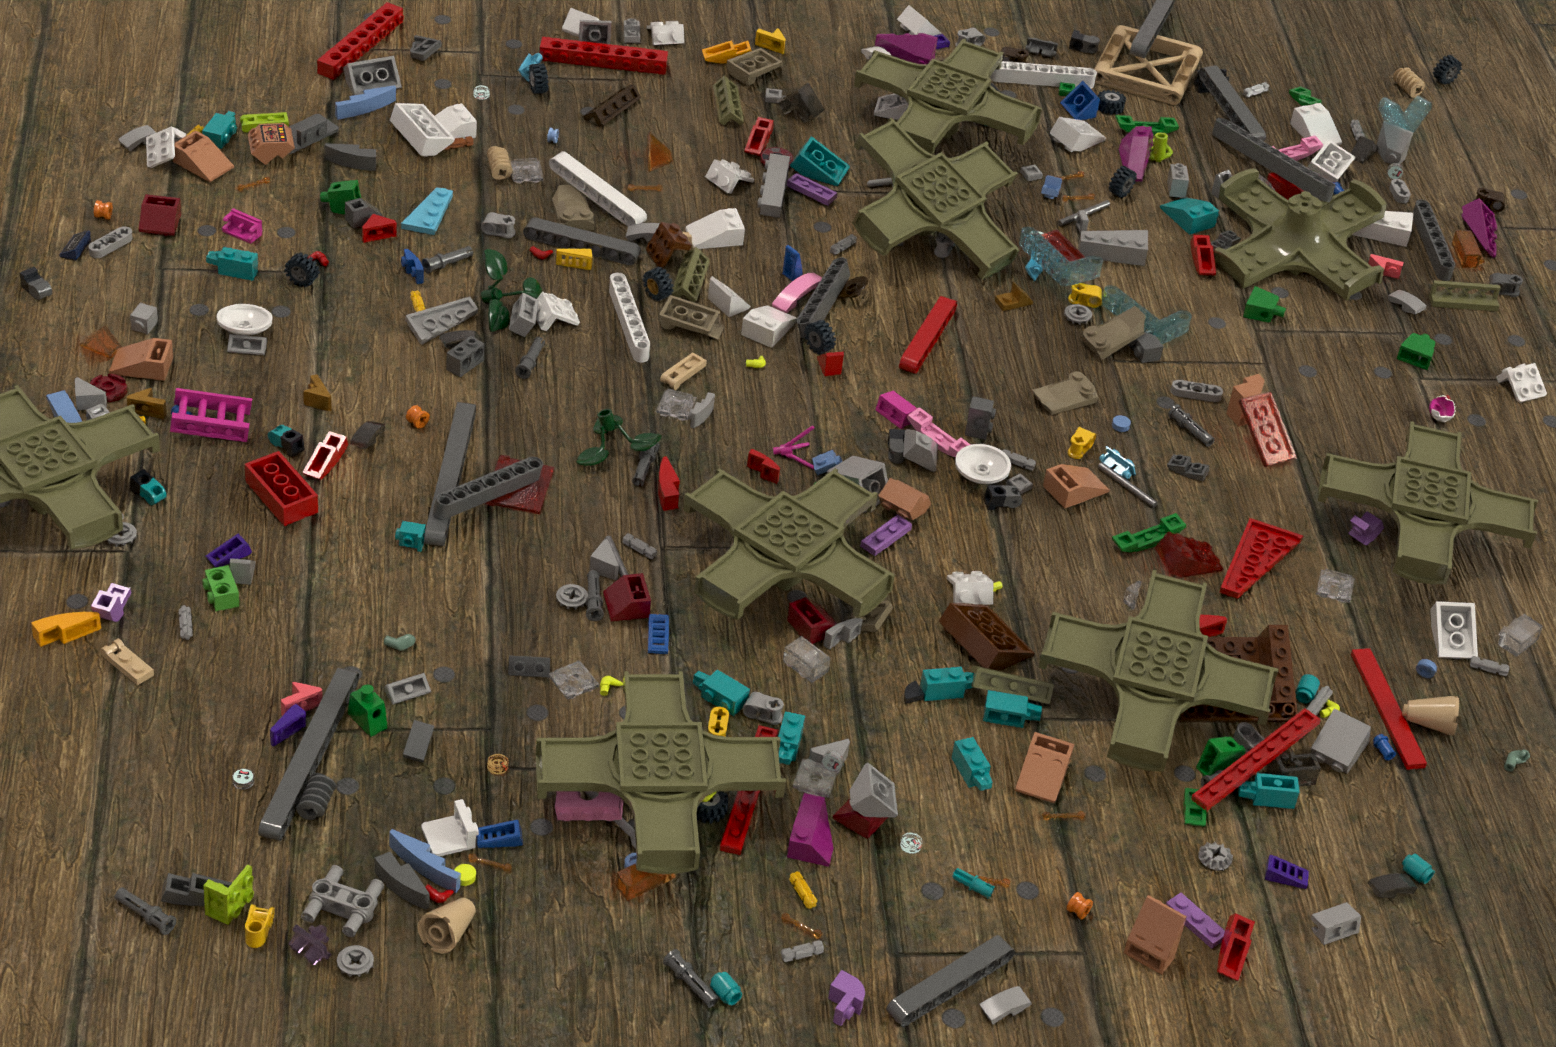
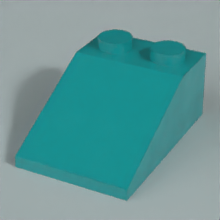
M812 136L803 145L790 165L802 176L834 186L839 185L850 168L846 162Z
M1185 197L1160 205V208L1189 235L1216 226L1219 210L1208 201Z

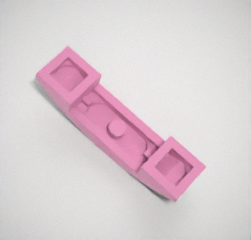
M1314 135L1301 139V144L1279 149V151L1297 161L1321 149L1323 143Z
M807 273L798 277L777 296L772 303V307L788 313L796 307L797 300L812 289H816L822 277L815 273Z
M920 407L907 417L916 431L932 438L938 444L937 449L947 455L956 457L962 448L970 445L962 438L956 441L933 424V417Z

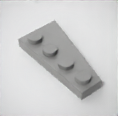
M466 297L405 316V321L422 345L476 315L478 308L471 297Z

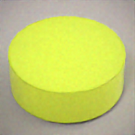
M461 864L455 868L454 871L461 873L460 885L468 886L475 882L476 869L472 865Z

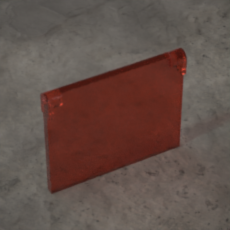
M500 455L494 471L521 460ZM543 465L538 481L484 504L540 514L554 467Z

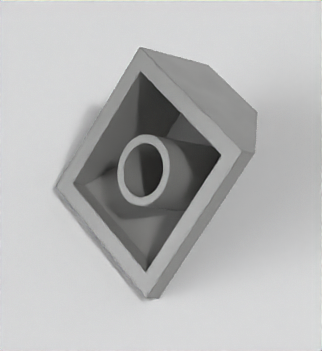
M580 20L579 41L610 44L611 21Z
M1384 121L1376 145V150L1383 161L1399 166L1406 159L1413 132Z
M906 429L903 457L935 472L938 444L925 434L916 430Z
M866 763L850 789V805L852 809L858 811L864 817L898 816L894 783L871 764Z

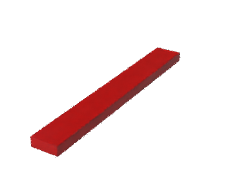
M1371 649L1352 650L1350 655L1406 770L1425 768L1427 762L1405 717L1402 716V711Z
M1304 708L1192 794L1191 800L1208 811L1318 726L1320 718Z
M759 725L755 737H777L779 730ZM761 790L737 791L720 844V851L741 855Z

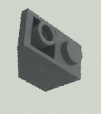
M362 198L345 202V220L352 228L363 226L372 214L384 217L375 206Z
M1145 332V334L1127 344L1141 363L1161 359L1163 345L1155 335Z

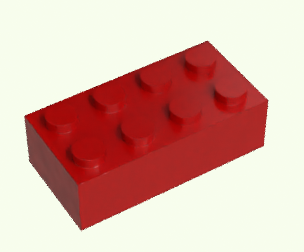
M279 451L245 463V482L283 526L318 513L317 493Z

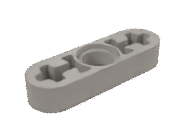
M119 227L90 243L89 255L93 258H101L131 242L133 239L132 229L129 227Z
M1175 380L1171 386V393L1177 397L1219 402L1222 399L1223 389L1216 385Z

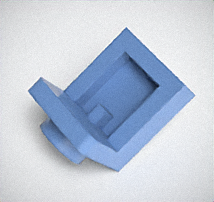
M1046 176L1041 191L1042 194H1045L1044 197L1054 199V197L1059 195L1062 178Z
M833 450L813 458L814 471L817 475H820L843 461L839 455L836 456Z

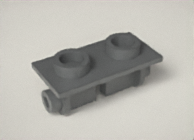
M1028 37L1025 50L1037 55L1039 50H1041V56L1052 58V56H1056L1058 43Z
M509 655L508 675L549 677L550 658Z

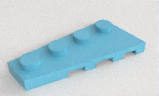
M436 187L401 223V229L435 235L453 197V191Z

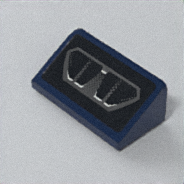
M90 231L74 234L59 256L77 260L91 241Z

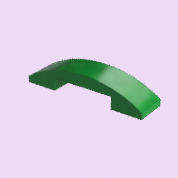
M1127 115L1115 116L1119 126L1127 132H1130L1135 127L1145 126L1152 127V134L1155 136L1156 133L1168 134L1179 129L1175 118L1160 117L1158 122L1133 121L1132 117Z
M1175 513L1161 518L1160 524L1134 534L1126 531L1112 536V540L1123 552L1142 551L1173 538L1186 528V524Z

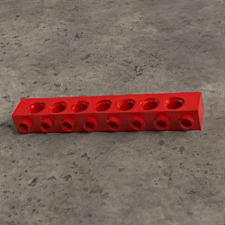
M386 2L317 60V74L333 80L341 75L346 64L359 60L361 56L403 22V8Z
M542 37L540 44L542 61L666 75L668 51L551 37Z

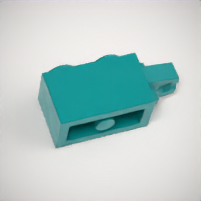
M228 111L225 115L215 113L202 130V134L209 137L219 149H222L229 142L231 136L236 133L235 112Z
M223 247L221 251H209L206 256V263L218 266V274L253 281L258 272V253Z
M962 667L923 670L920 688L925 694L924 701L963 698L965 689L974 688L971 686L974 672H963Z
M716 670L712 675L698 671L693 676V684L702 691L701 697L717 707L726 708L732 716H735L743 708L749 697L750 689L719 670Z
M988 690L983 721L1023 728L1025 720L1040 721L1042 706L1028 703V697Z
M785 711L778 736L781 740L779 748L780 764L790 765L791 761H796L803 734L805 715Z
M974 737L955 741L951 759L968 788L977 786L980 791L991 789L993 783L989 774L991 766Z
M1256 773L1254 781L1244 782L1238 787L1239 797L1253 799V805L1294 809L1300 793L1298 777Z

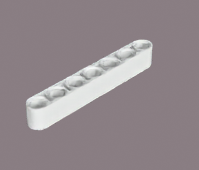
M1002 61L1001 68L995 70L989 78L994 82L1059 87L1060 82L1075 84L1076 87L1084 81L1092 89L1097 72L1092 68Z
M562 151L549 160V166L556 174L627 227L644 223L647 220V215L642 208L568 153Z
M613 273L610 276L609 293L632 357L636 362H646L649 359L650 341L624 274Z

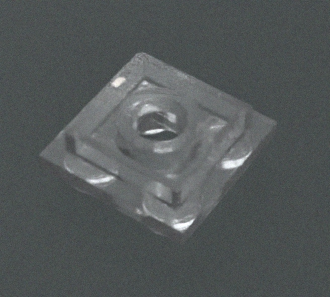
M537 158L514 159V161H510L513 169V182L532 181L538 183L543 181L540 160H537Z
M671 389L665 390L656 413L662 416L676 417L682 421L688 420L690 409H693L697 397Z
M1329 569L1321 570L1316 595L1322 598L1336 599L1341 603H1350L1355 578H1352V575Z
M581 661L574 662L549 673V678L567 700L599 687V683Z
M802 759L792 788L829 798L839 769L837 771H830L821 763L814 762L811 759Z

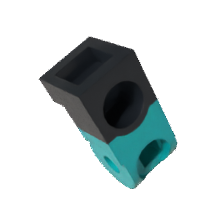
M281 424L268 432L270 442L274 446L285 449L287 455L292 458L305 450L303 434L288 426Z
M145 469L130 477V491L144 497L148 504L153 506L166 498L167 494L164 487Z

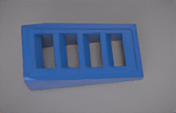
M787 245L782 274L791 281H794L803 275L800 253Z
M650 614L648 622V653L668 654L669 615ZM652 643L664 644V645H652Z
M519 820L478 828L479 835L476 836L478 848L523 845L522 829ZM484 834H488V839L484 840Z

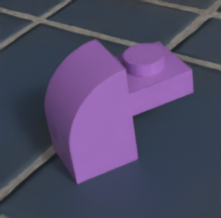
M1367 511L1361 519L1355 515L1350 520L1353 528L1348 534L1362 544L1367 545L1380 534L1384 526L1380 519Z
M111 583L107 592L102 590L98 592L91 605L92 611L98 612L100 618L113 622L119 621L124 614L123 608L131 595V589Z
M843 970L840 971L830 985L828 997L829 1000L838 1004L835 1008L833 1022L839 1026L846 1019L849 1020L853 1013L861 1014L865 997L863 984L856 977Z

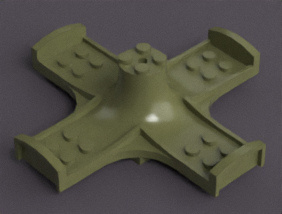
M962 39L945 60L932 59L929 64L912 63L873 50L870 60L860 71L857 70L855 75V87L861 88L867 83L897 94L907 100L908 108L896 123L921 148L933 155L936 146L942 138H951V135L958 131L959 123L962 121L987 125L1018 136L1017 143L1024 145L1036 130L1042 112L1041 107L1004 95L990 85L991 78L989 77L995 70L1001 68L1004 52H995L966 42V39Z
M891 117L886 124L865 135L860 133L854 147L857 150L865 149L888 173L893 183L892 190L883 198L858 210L852 224L864 241L883 256L887 255L892 247L916 234L924 237L936 231L943 233L980 269L978 276L981 279H985L1012 263L1020 251L992 222L984 207V202L987 199L985 196L1002 186L1009 187L1018 173L1016 171L1013 172L988 147L989 143L987 141L953 158H947L942 152L937 155L930 154L921 148Z
M1255 168L1239 172L1220 185L1218 199L1242 217L1252 230L1251 237L1226 250L1220 247L1214 249L1215 265L1217 264L1241 284L1242 289L1284 270H1289L1295 276L1302 272L1309 273L1320 279L1346 301L1349 300L1351 295L1376 282L1378 284L1382 283L1384 268L1380 265L1370 266L1350 250L1346 243L1348 237L1353 233L1382 219L1385 215L1387 203L1372 187L1361 181L1353 180L1350 182L1348 189L1332 196L1330 202H1321L1307 191L1294 195L1287 200L1258 178L1259 171Z
M18 385L14 386L13 390L0 394V503L13 499H27L28 504L33 509H36L39 514L48 513L67 537V545L70 549L86 548L99 544L122 531V513L99 486L96 476L102 466L144 449L151 453L160 451L159 434L151 432L135 413V406L132 404L91 420L68 423L62 416L49 419L39 412Z
M1410 422L1405 439L1407 442L1405 457L1397 456L1396 462L1388 464L1369 463L1326 454L1321 471L1318 502L1325 503L1327 496L1365 504L1388 512L1398 526L1396 559L1393 573L1403 578L1426 584H1446L1452 569L1454 538L1463 530H1480L1522 539L1523 547L1531 549L1537 531H1533V517L1538 500L1480 486L1471 480V472L1461 469L1460 447L1462 432L1456 434L1415 425L1414 422Z
M719 468L713 478L693 493L689 494L687 492L685 494L683 510L689 514L698 511L721 525L731 533L734 543L727 553L696 576L694 593L715 611L738 620L743 616L744 608L771 586L776 585L782 590H789L790 587L795 586L802 579H806L854 607L852 615L857 618L867 615L892 591L895 574L854 550L847 544L843 534L845 527L864 511L871 513L875 510L878 493H871L839 474L838 469L834 468L813 486L798 495L791 496L782 491L777 496H768L754 490Z
M1153 570L1141 612L1136 617L1129 616L1126 623L1117 625L1100 624L1052 612L1038 668L1046 669L1047 664H1052L1106 680L1113 687L1118 697V714L1107 757L1132 768L1164 772L1175 724L1180 714L1191 706L1205 704L1258 717L1257 724L1265 726L1270 713L1269 704L1278 669L1230 657L1216 651L1207 643L1208 636L1202 635L1199 625L1207 583L1203 582V585L1157 574V570Z
M624 671L623 693L625 694L626 715L623 722H616L615 730L602 736L589 738H537V798L546 799L547 791L613 793L626 802L631 808L634 817L636 870L658 874H674L698 870L700 847L696 813L697 807L706 796L719 791L773 790L775 798H784L786 779L781 778L780 737H724L710 734L702 730V722H693L689 717L686 709L683 671H678V674H629L628 671Z

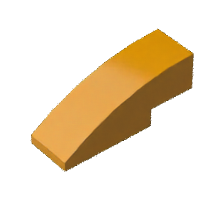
M732 40L702 49L705 61L713 63H727V60L752 51L749 41L733 45Z
M98 612L58 614L31 622L33 638L40 647L59 639L65 644L101 629L100 614Z

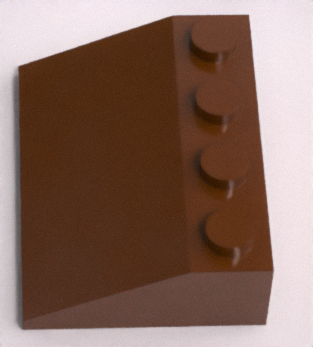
M949 603L939 619V622L944 627L943 629L956 639L957 644L963 646L968 651L967 653L970 657L980 663V667L1001 671L1035 655L988 605Z

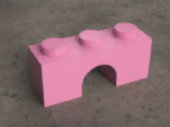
M557 791L555 811L557 819L564 821L622 820L624 800L610 792H599L596 798L583 800L581 799L580 791Z

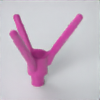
M814 426L809 427L791 441L780 445V447H773L774 455H786V457L814 469V465L793 455V449L809 446V443L792 445L812 431Z

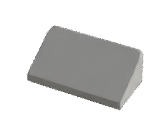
M229 334L227 352L264 356L268 341L266 337Z
M425 673L387 684L383 688L392 705L431 693Z

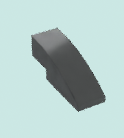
M325 143L326 160L349 168L376 171V149H359V145Z
M391 851L375 857V873L391 891L413 905L423 909L429 908V892L409 863L400 866Z
M168 873L163 883L161 902L187 906H205L204 884L208 879L221 883L227 888L232 882L192 873L190 878Z

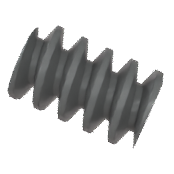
M312 774L297 806V813L306 820L322 817L336 788V783L324 774Z

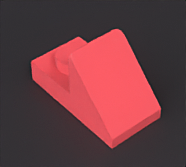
M1374 254L1370 255L1368 264L1372 267L1378 265L1383 267V275L1399 279L1404 263Z
M292 682V695L281 699V715L283 716L294 704H297L305 711L318 707L323 698L321 687Z

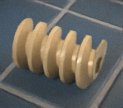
M1399 68L1393 74V80L1412 98L1418 97L1425 88V82L1411 71L1410 68Z
M497 146L490 147L487 151V158L493 179L502 180L510 177L513 169L507 150Z

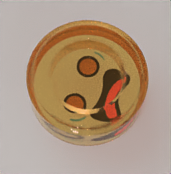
M502 754L491 755L487 760V769L493 774L505 773L508 770V758Z

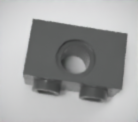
M972 397L965 436L986 440L987 434L991 433L993 423L990 420H994L996 409L993 408V400Z

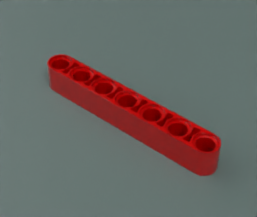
M943 296L939 297L903 353L899 369L917 374L954 315L958 303L956 300Z

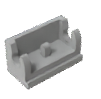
M1346 902L1312 914L1311 920L1317 927H1312L1311 929L1321 940V943L1325 945L1359 933L1361 915Z

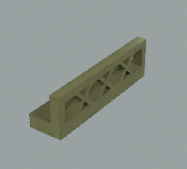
M723 76L713 85L719 122L725 125L733 119L741 126L744 123L738 87L726 76Z
M697 247L684 254L674 287L672 288L674 289L672 296L679 298L684 294L693 303L698 299L710 259Z
M1434 280L1429 299L1432 307L1498 311L1499 303L1497 297L1501 288L1500 285ZM1437 286L1446 288L1441 292L1436 291ZM1455 288H1461V289H1462V290L1459 291L1458 293H1453V292H1452V290L1455 289ZM1472 289L1478 290V292L1474 294L1468 293V291ZM1494 290L1493 295H1485V292Z
M974 665L971 667V671L974 672L972 687L1026 696L1029 700L1050 704L1054 688L1052 683Z

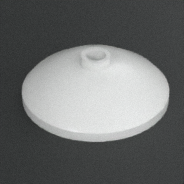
M235 304L224 307L217 313V323L224 330L233 334L250 336L268 329L272 324V315L268 310L256 305Z
M968 445L962 448L956 455L955 465L957 470L965 478L975 483L994 484L1000 482L1009 475L1011 470V462L1008 456L1000 449L990 445Z

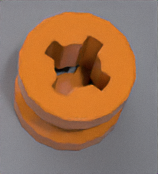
M97 200L94 205V217H104L107 220L111 218L113 211L112 203H102V201Z
M418 405L412 406L406 413V420L413 423L418 429L423 428L430 418L429 413L422 411Z
M1076 892L1068 902L1066 909L1069 912L1076 913L1079 919H1084L1090 912L1093 901L1083 898L1080 892Z

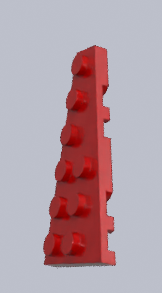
M1249 518L1219 593L1238 599L1300 544L1304 536Z

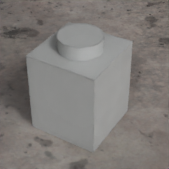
M140 303L130 315L131 330L148 334L158 322L157 307Z

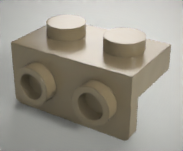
M882 601L874 610L861 617L863 619L861 631L877 632L893 608L891 601ZM851 614V619L857 618Z

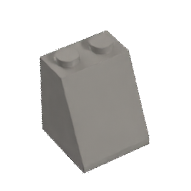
M851 456L827 471L828 474L836 468L839 474L871 493L877 492L878 495L888 482L884 463L857 456ZM877 495L876 506L881 503L880 500H879L878 495Z
M1333 709L1311 747V756L1319 763L1330 765L1337 772L1348 774L1369 743L1371 726Z

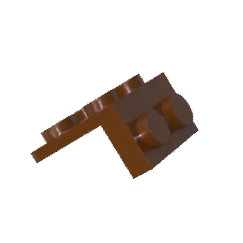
M661 222L648 243L646 251L655 264L663 269L675 248L689 251L692 244L689 242L688 237L680 230L679 225Z

